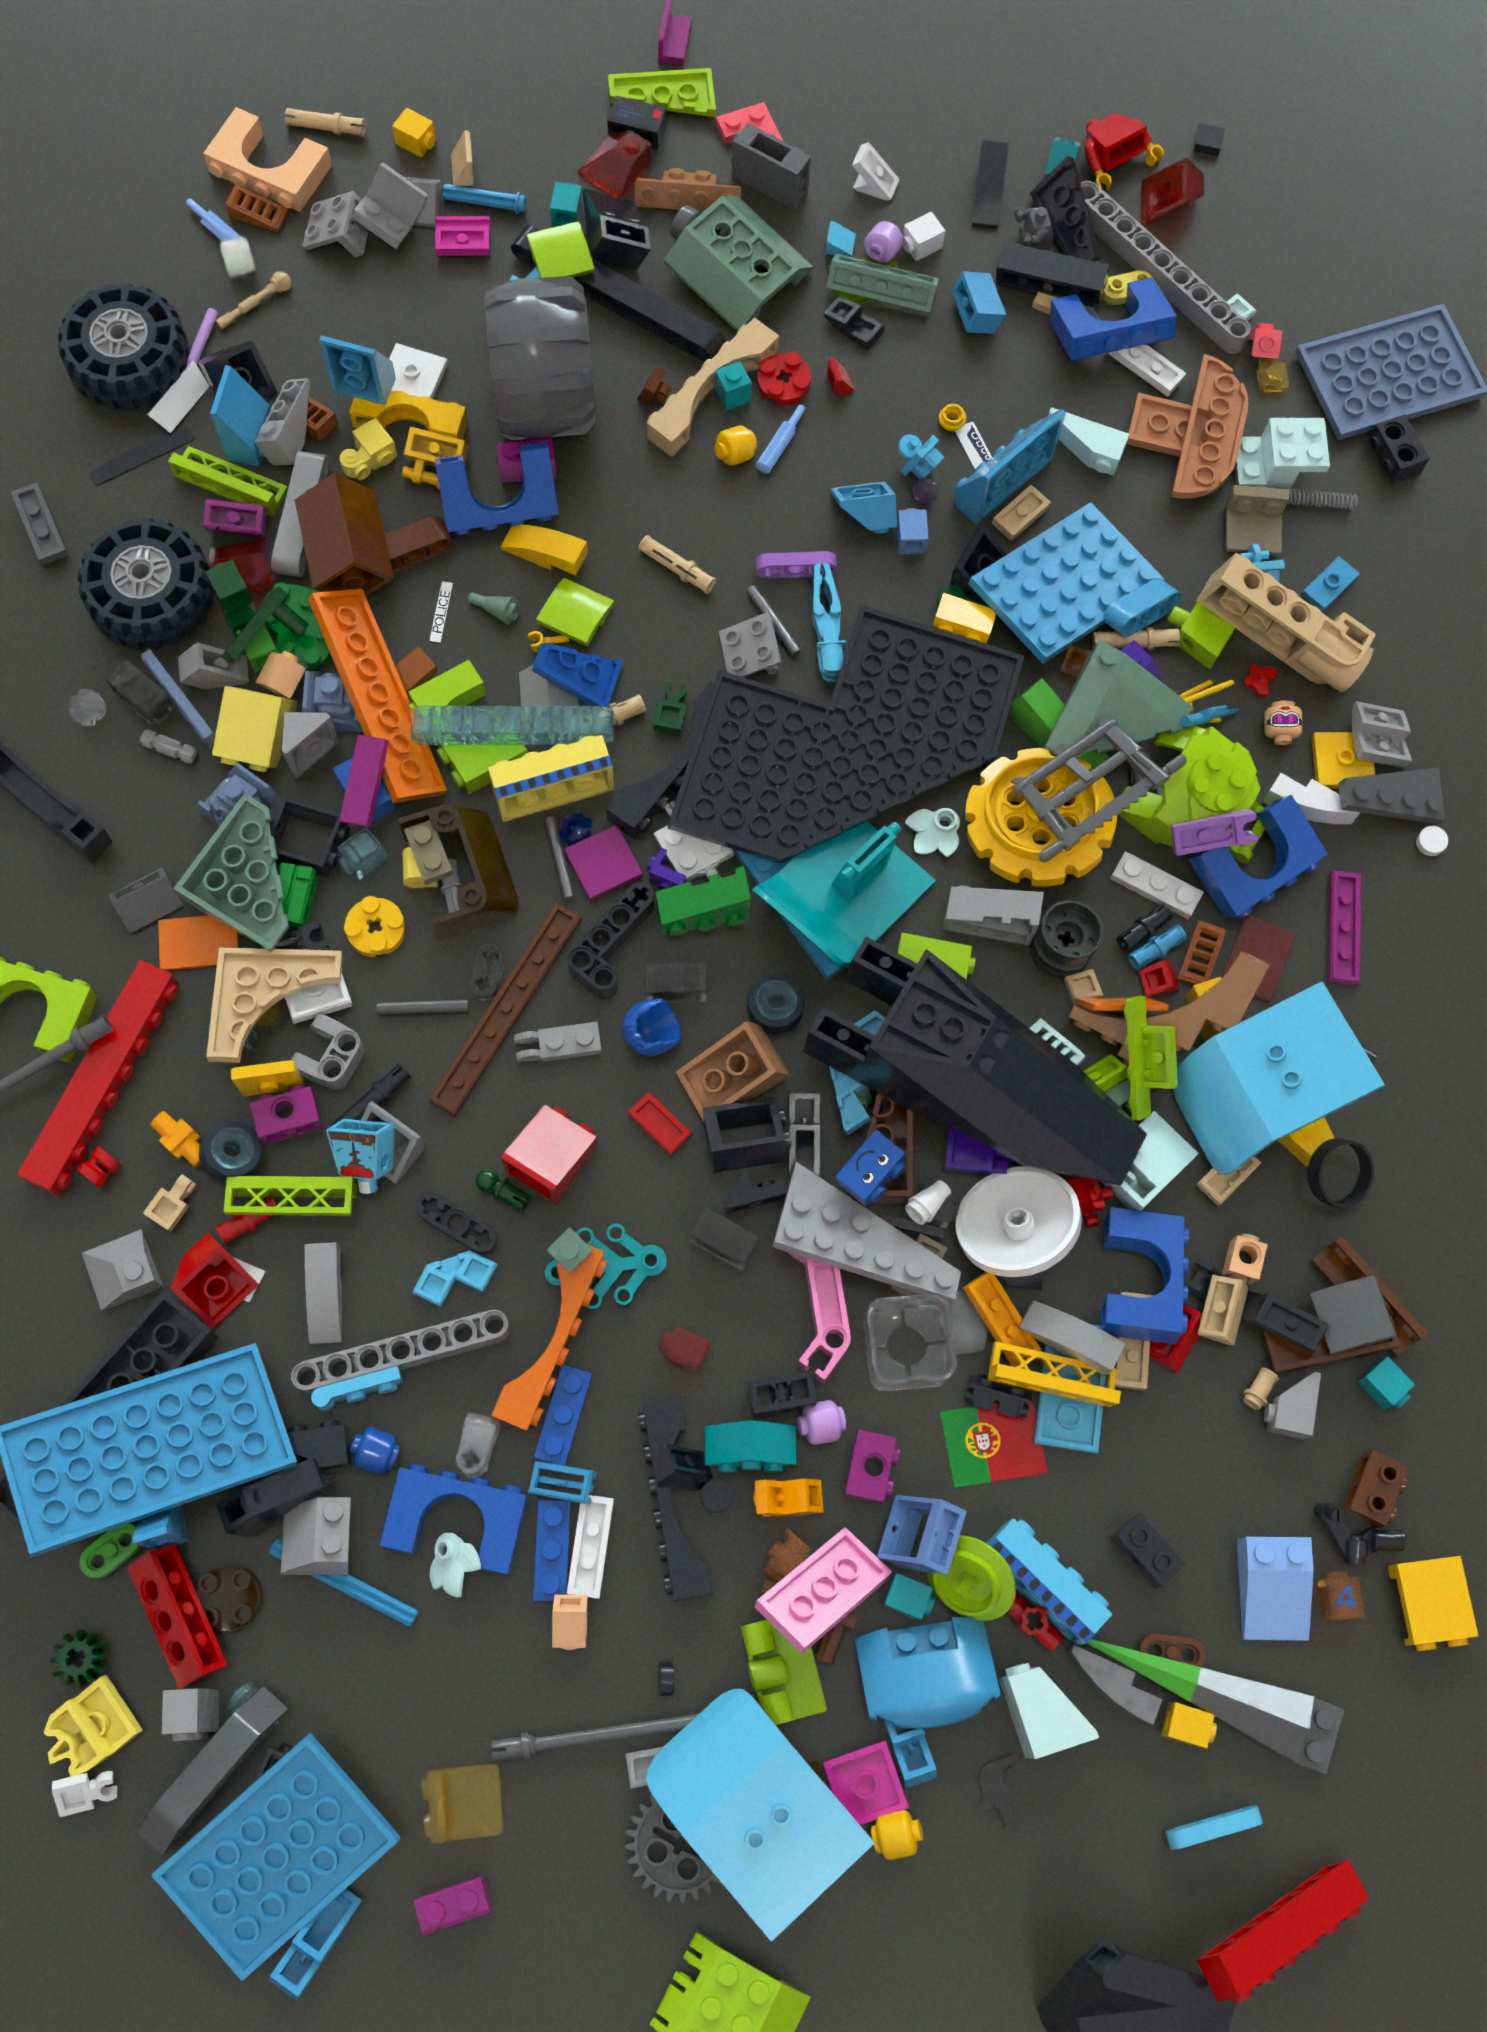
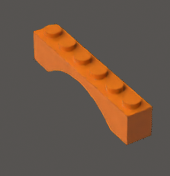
M588 1245L594 1253L572 1275L557 1263L556 1267L561 1283L562 1302L555 1334L546 1351L537 1362L520 1377L504 1385L491 1416L526 1431L529 1430L531 1425L537 1427L544 1411L543 1408L539 1407L544 1395L550 1396L557 1380L552 1377L557 1365L563 1366L570 1349L565 1347L569 1335L576 1336L582 1323V1319L577 1318L582 1306L588 1308L595 1292L594 1289L590 1288L595 1276L601 1278L608 1261L603 1259L604 1251Z

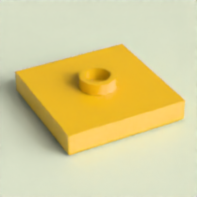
M1314 732L1312 734L1315 780L1329 789H1339L1338 783L1345 778L1375 775L1374 762L1357 759L1352 732Z
M292 1060L231 1069V1079L244 1097L287 1091L289 1088L298 1085L305 1086L304 1077Z

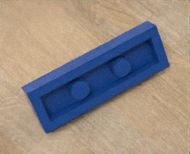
M565 1365L561 1367L534 1455L535 1460L566 1466L592 1380V1373Z
M538 1500L533 1601L554 1602L555 1595H567L571 1518L570 1501Z

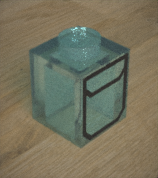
M367 827L337 847L341 856L338 862L347 874L353 872L359 880L387 860L383 846Z

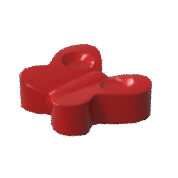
M1253 664L1248 670L1249 676L1245 678L1243 687L1245 689H1252L1258 698L1264 699L1269 693L1268 682L1275 678L1277 671L1273 667L1260 668L1258 665Z

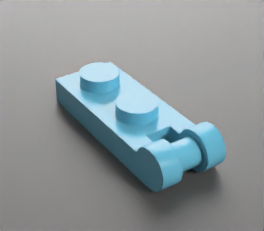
M398 1366L319 1387L312 1392V1403L322 1411H329L334 1407L335 1402L347 1399V1403H352L365 1399L366 1393L377 1390L379 1394L393 1392L398 1389L397 1385L404 1383L402 1371Z

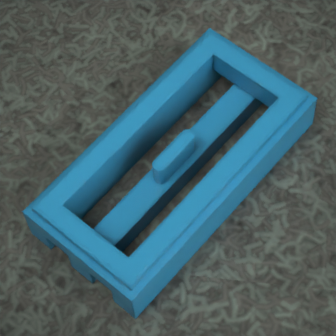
M535 1461L528 1493L590 1505L591 1498H589V1494L593 1492L594 1485H592V1481L596 1479L597 1472ZM541 1470L581 1476L584 1477V1481L580 1483L540 1476ZM538 1483L578 1489L581 1490V1495L537 1488Z

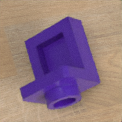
M661 848L657 856L652 855L646 869L649 871V883L658 886L659 890L686 883V875L665 867L667 862L666 849Z

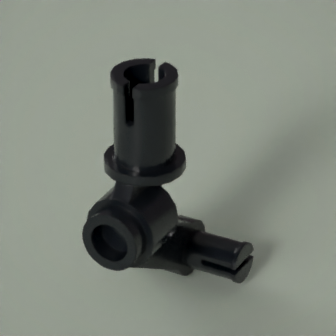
M1318 1503L1314 1507V1513L1325 1521L1341 1553L1345 1556L1346 1563L1365 1564V1558L1371 1553H1376L1378 1550H1405L1406 1536L1403 1530H1377L1375 1527H1368L1361 1534H1350L1344 1523L1345 1513L1343 1510L1332 1503Z

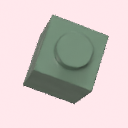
M570 1227L547 1249L548 1253L570 1275L594 1253Z

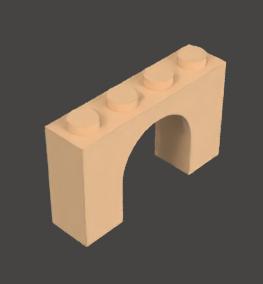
M236 107L203 153L208 171L215 177L227 179L237 186L247 188L258 195L274 200L286 208H292L301 212L332 167L328 147L304 138L292 157L285 164L269 169L256 167L248 162V158L264 136L259 117Z

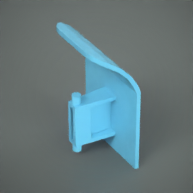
M1321 981L1206 1041L1178 1065V1087L1173 1088L1176 1102L1208 1161L1217 1172L1229 1175L1275 1141L1385 1087V1084L1329 991Z
M732 1689L713 1700L654 1756L647 1770V1785L660 1807L685 1840L771 1942L875 1844L872 1838L781 1733L758 1702L744 1689Z

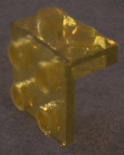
M484 1764L427 1771L428 1778L422 1780L423 1799L429 1800L430 1814L424 1815V1830L426 1837L431 1836V1844L445 1843L450 1840L495 1836L503 1831L500 1769L498 1765Z

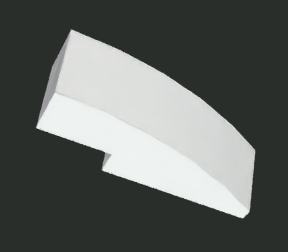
M1280 773L1263 800V803L1270 805L1279 798L1292 795L1306 819L1314 822L1352 824L1360 814V812L1341 810L1340 795L1319 782L1311 779L1305 787Z

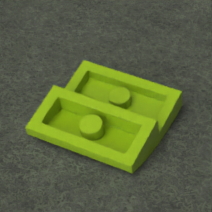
M579 221L526 234L533 261L536 263L540 278L572 276L574 278L594 272L595 268Z
M563 578L544 604L536 621L538 624L588 647L599 626L602 627L615 602L569 579Z

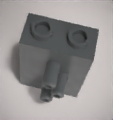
M747 123L741 132L737 131L731 142L733 147L731 159L732 178L795 211L808 193L811 156L802 152L798 147H793L779 140L773 134H768Z

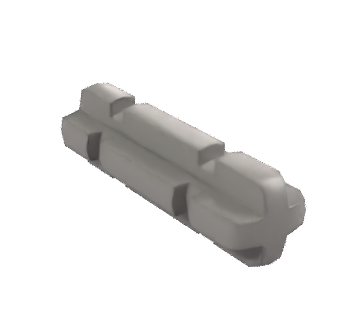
M144 730L140 737V742L143 746L150 749L156 748L155 751L176 759L180 757L181 761L186 763H193L197 756L195 747L187 744L181 745L182 742L161 734L157 736V733L154 731Z

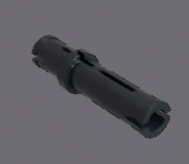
M398 1063L379 1082L377 1080L371 1084L373 1087L329 1126H333L342 1119L361 1120L368 1103L373 1101L380 1106L384 1101L389 1102L392 1099L391 1095L405 1082L410 1080L411 1076Z

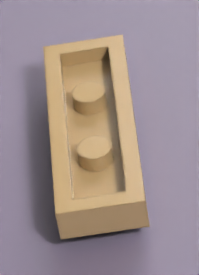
M1121 1292V1293L1119 1294V1295H1124V1296H1132V1297H1140V1298H1146V1297H1152V1296H1153V1295H1145V1294H1137V1293H1129V1292ZM1116 1337L1126 1344L1114 1367L1117 1369L1115 1387L1141 1391L1147 1390L1150 1341Z

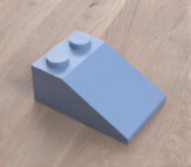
M1243 1537L1237 1539L1242 1640L1309 1641L1314 1572L1311 1537Z

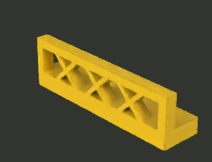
M997 1341L993 1343L988 1380L1105 1407L1118 1405L1121 1391L1115 1390L1116 1368L1106 1373V1388L1092 1385L1088 1377L1095 1372H1101L1080 1360ZM1001 1351L1012 1353L1019 1365L1012 1367L999 1364ZM1020 1355L1026 1356V1357H1029V1358L1024 1361ZM1033 1359H1040L1046 1365L1049 1372L1043 1374L1031 1371L1026 1364ZM1051 1362L1057 1363L1059 1365L1054 1368ZM1065 1365L1073 1367L1079 1379L1074 1381L1061 1378L1057 1371ZM1081 1369L1088 1370L1090 1372L1084 1374Z

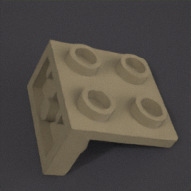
M1234 485L1226 501L1225 550L1227 552L1247 553L1250 544H1258L1260 551H1269V555L1279 556L1282 552V513L1289 501V490Z

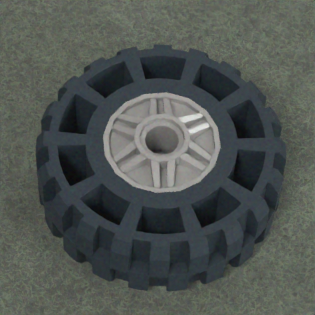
M122 283V286L111 284L97 291L94 289L88 292L86 297L83 299L79 298L72 305V310L70 312L67 311L62 320L64 326L59 328L58 350L71 381L74 382L76 389L82 395L88 396L90 401L98 405L105 404L107 408L136 410V407L144 406L146 408L154 405L153 402L161 399L169 388L177 382L182 370H185L188 364L187 358L190 354V347L176 309L162 295L156 292L153 294L151 289L143 286L138 288L132 284Z
M141 519V521L136 522L129 520L122 522L123 525L116 528L112 526L105 531L102 537H97L91 543L90 551H86L82 557L81 563L83 567H80L78 570L77 580L80 583L78 591L92 621L95 622L98 629L105 636H110L112 641L120 645L127 643L130 648L143 649V647H149L150 650L159 649L163 645L170 644L171 646L180 642L179 639L184 636H190L196 631L195 627L204 622L208 616L206 610L212 607L214 600L213 589L205 573L210 570V567L198 542L190 538L189 533L181 527L174 528L172 523L162 520L159 522H154L153 519Z

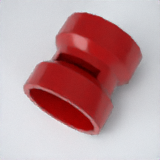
M97 1146L91 1152V1158L87 1162H82L76 1170L101 1189L107 1182V1176L110 1173H115L122 1165ZM97 1162L102 1167H104V1171L101 1168H99L95 1163Z

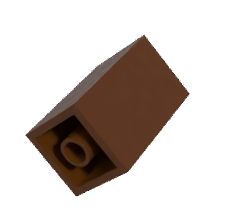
M334 472L295 499L313 589L321 592L363 589L365 596H368L394 579L374 490Z

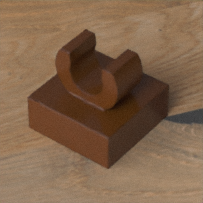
M656 366L648 377L637 400L646 405L651 397H653L655 401L663 404L672 390L670 385L661 382L666 372Z

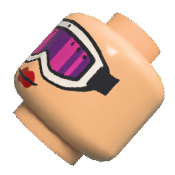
M1276 701L1272 703V707L1266 709L1264 713L1265 736L1273 739L1277 745H1287L1292 743V739L1302 734V710L1295 706V702Z

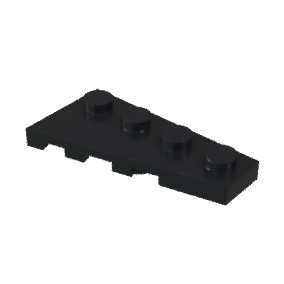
M1067 156L1030 192V195L1038 208H1047L1053 236L1064 255H1071L1090 261H1099L1101 258L1074 158Z

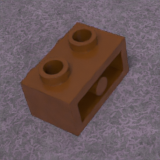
M1375 1450L1363 1453L1341 1510L1345 1514L1376 1529L1391 1524L1397 1513V1506H1394L1398 1494L1401 1495L1405 1491L1409 1478L1406 1477L1409 1467Z

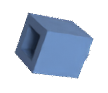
M916 508L898 510L896 528L898 554H926L929 540L926 510H918Z

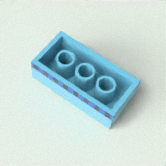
M1013 1518L1004 1523L986 1544L994 1548L1005 1559L1014 1575L1016 1589L1034 1607L1040 1606L1048 1613L1047 1620L1073 1645L1087 1644L1111 1617L1112 1613L1107 1609L1109 1603L1098 1592L1093 1591L1090 1593L1082 1585L1084 1579L1077 1571L1071 1567L1066 1569L1057 1561L1060 1557L1058 1553L1047 1543L1041 1545L1033 1537L1035 1534L1034 1530L1025 1521L1020 1519L1017 1522Z

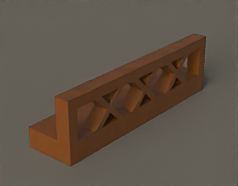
M1340 1236L1309 1261L1330 1286L1376 1276L1401 1345L1397 1349L1387 1350L1393 1358H1397L1413 1343L1423 1339L1428 1334L1425 1328L1343 1236Z

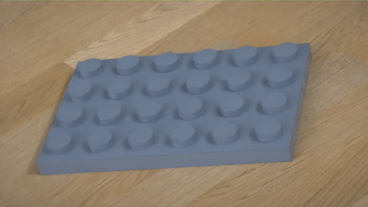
M1444 304L1297 346L1295 351L1338 440L1372 431L1376 424L1404 414L1409 420L1484 398L1487 395V386Z

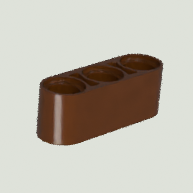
M439 516L428 517L384 534L393 572L439 555L450 549L453 545L450 534L442 518Z

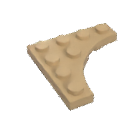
M219 947L206 1056L208 1062L240 1063L242 1049L251 1029L259 1018L275 1003L304 988L328 983H341L342 951L273 949L271 952L267 949Z

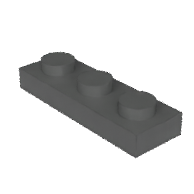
M38 482L12 491L11 495L41 566L69 556Z

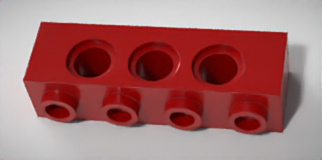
M170 1544L149 1551L128 1566L129 1574L178 1689H184L202 1682L227 1666V1662L176 1544Z

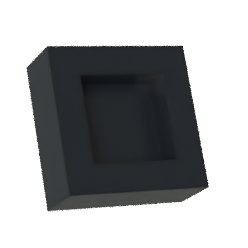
M1200 123L1193 151L1219 156L1225 128Z

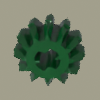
M77 1629L74 1637L69 1633L63 1635L65 1646L61 1644L53 1646V1649L60 1654L59 1657H52L49 1661L51 1664H59V1667L52 1674L54 1677L63 1676L62 1685L69 1686L74 1682L75 1688H83L85 1680L89 1684L97 1680L94 1672L100 1674L106 1672L107 1669L100 1665L101 1660H109L110 1655L100 1653L107 1643L104 1640L96 1642L98 1633L91 1631L86 1636L84 1629ZM77 1652L85 1653V1659H81V1661H84L83 1665H75L74 1659H78L75 1656Z

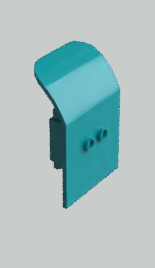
M866 822L795 856L777 874L758 884L752 891L839 967L845 968L851 964L852 958L866 936L877 941L936 880L894 845L897 834L901 831L898 823L892 822L888 827L884 825L878 831L869 822Z

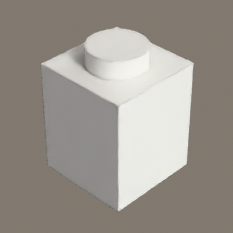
M929 212L904 225L902 246L907 253L912 255L915 261H918L943 248L946 231L934 214Z

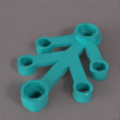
M615 1223L608 1227L607 1238L613 1243H620L634 1255L632 1257L621 1258L595 1238L593 1231L589 1228H581L576 1232L578 1236L582 1232H588L591 1235V1239L586 1244L604 1251L603 1259L608 1261L603 1272L605 1274L593 1288L595 1290L594 1294L598 1296L599 1301L594 1306L589 1305L588 1309L594 1310L601 1305L602 1297L623 1271L636 1269L626 1285L618 1287L614 1293L615 1301L618 1304L628 1305L633 1299V1293L647 1276L660 1274L666 1266V1255L660 1247L656 1245L643 1247L626 1234L624 1227L620 1224ZM613 1228L621 1229L622 1236L619 1239H613L610 1236V1231ZM650 1254L656 1256L657 1263L654 1266H648L645 1263L646 1256ZM554 1260L547 1265L545 1277L550 1284L561 1286L560 1278L556 1279L551 1274L553 1268L558 1263ZM621 1290H627L630 1293V1298L625 1302L618 1299V1293Z

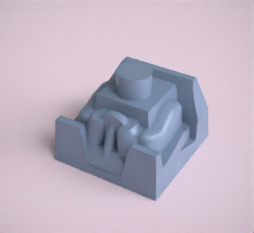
M305 671L302 712L327 713L332 719L336 732H363L340 675L338 673H324L322 675L321 672Z
M237 763L227 774L228 778L219 784L204 803L201 800L198 802L201 814L220 827L244 793L270 810L277 793L268 784Z

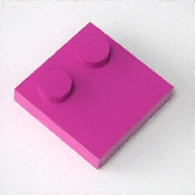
M887 1739L823 1762L833 1794L860 1825L874 1821L881 1815L910 1807Z

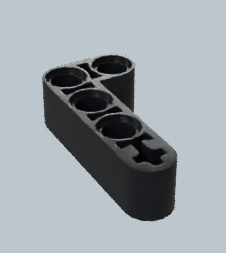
M638 882L630 886L568 954L567 960L571 976L600 999H609L618 990L616 971L606 961L654 909V892L650 885ZM618 917H625L629 920L624 925H618L614 922ZM598 938H606L609 941L605 946L594 944ZM579 959L589 961V964L583 968L574 965ZM603 977L609 978L612 981L608 986H600L596 982Z

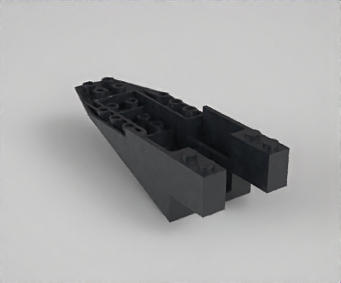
M867 936L864 938L851 960L845 981L892 1006L891 1010L875 1036L829 1010L822 1008L808 1032L803 1049L805 1054L937 1125L942 1121L1024 1166L1122 1185L1147 1133L1085 1072L928 949L924 951L919 962L916 963Z

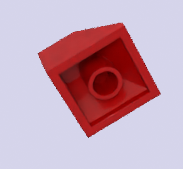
M207 1233L184 1254L170 1288L213 1329L259 1284Z

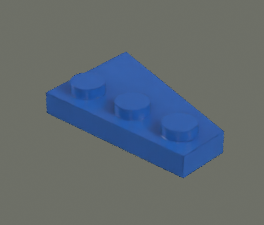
M544 643L538 649L531 671L598 711H602L609 706L623 660H609L602 658L601 655H587L579 653L575 649Z

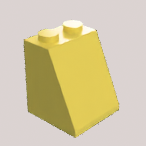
M225 686L212 755L221 757V763L235 766L239 761L250 763L249 769L266 772L267 767L277 768L282 753L285 712H295L298 701L243 688Z

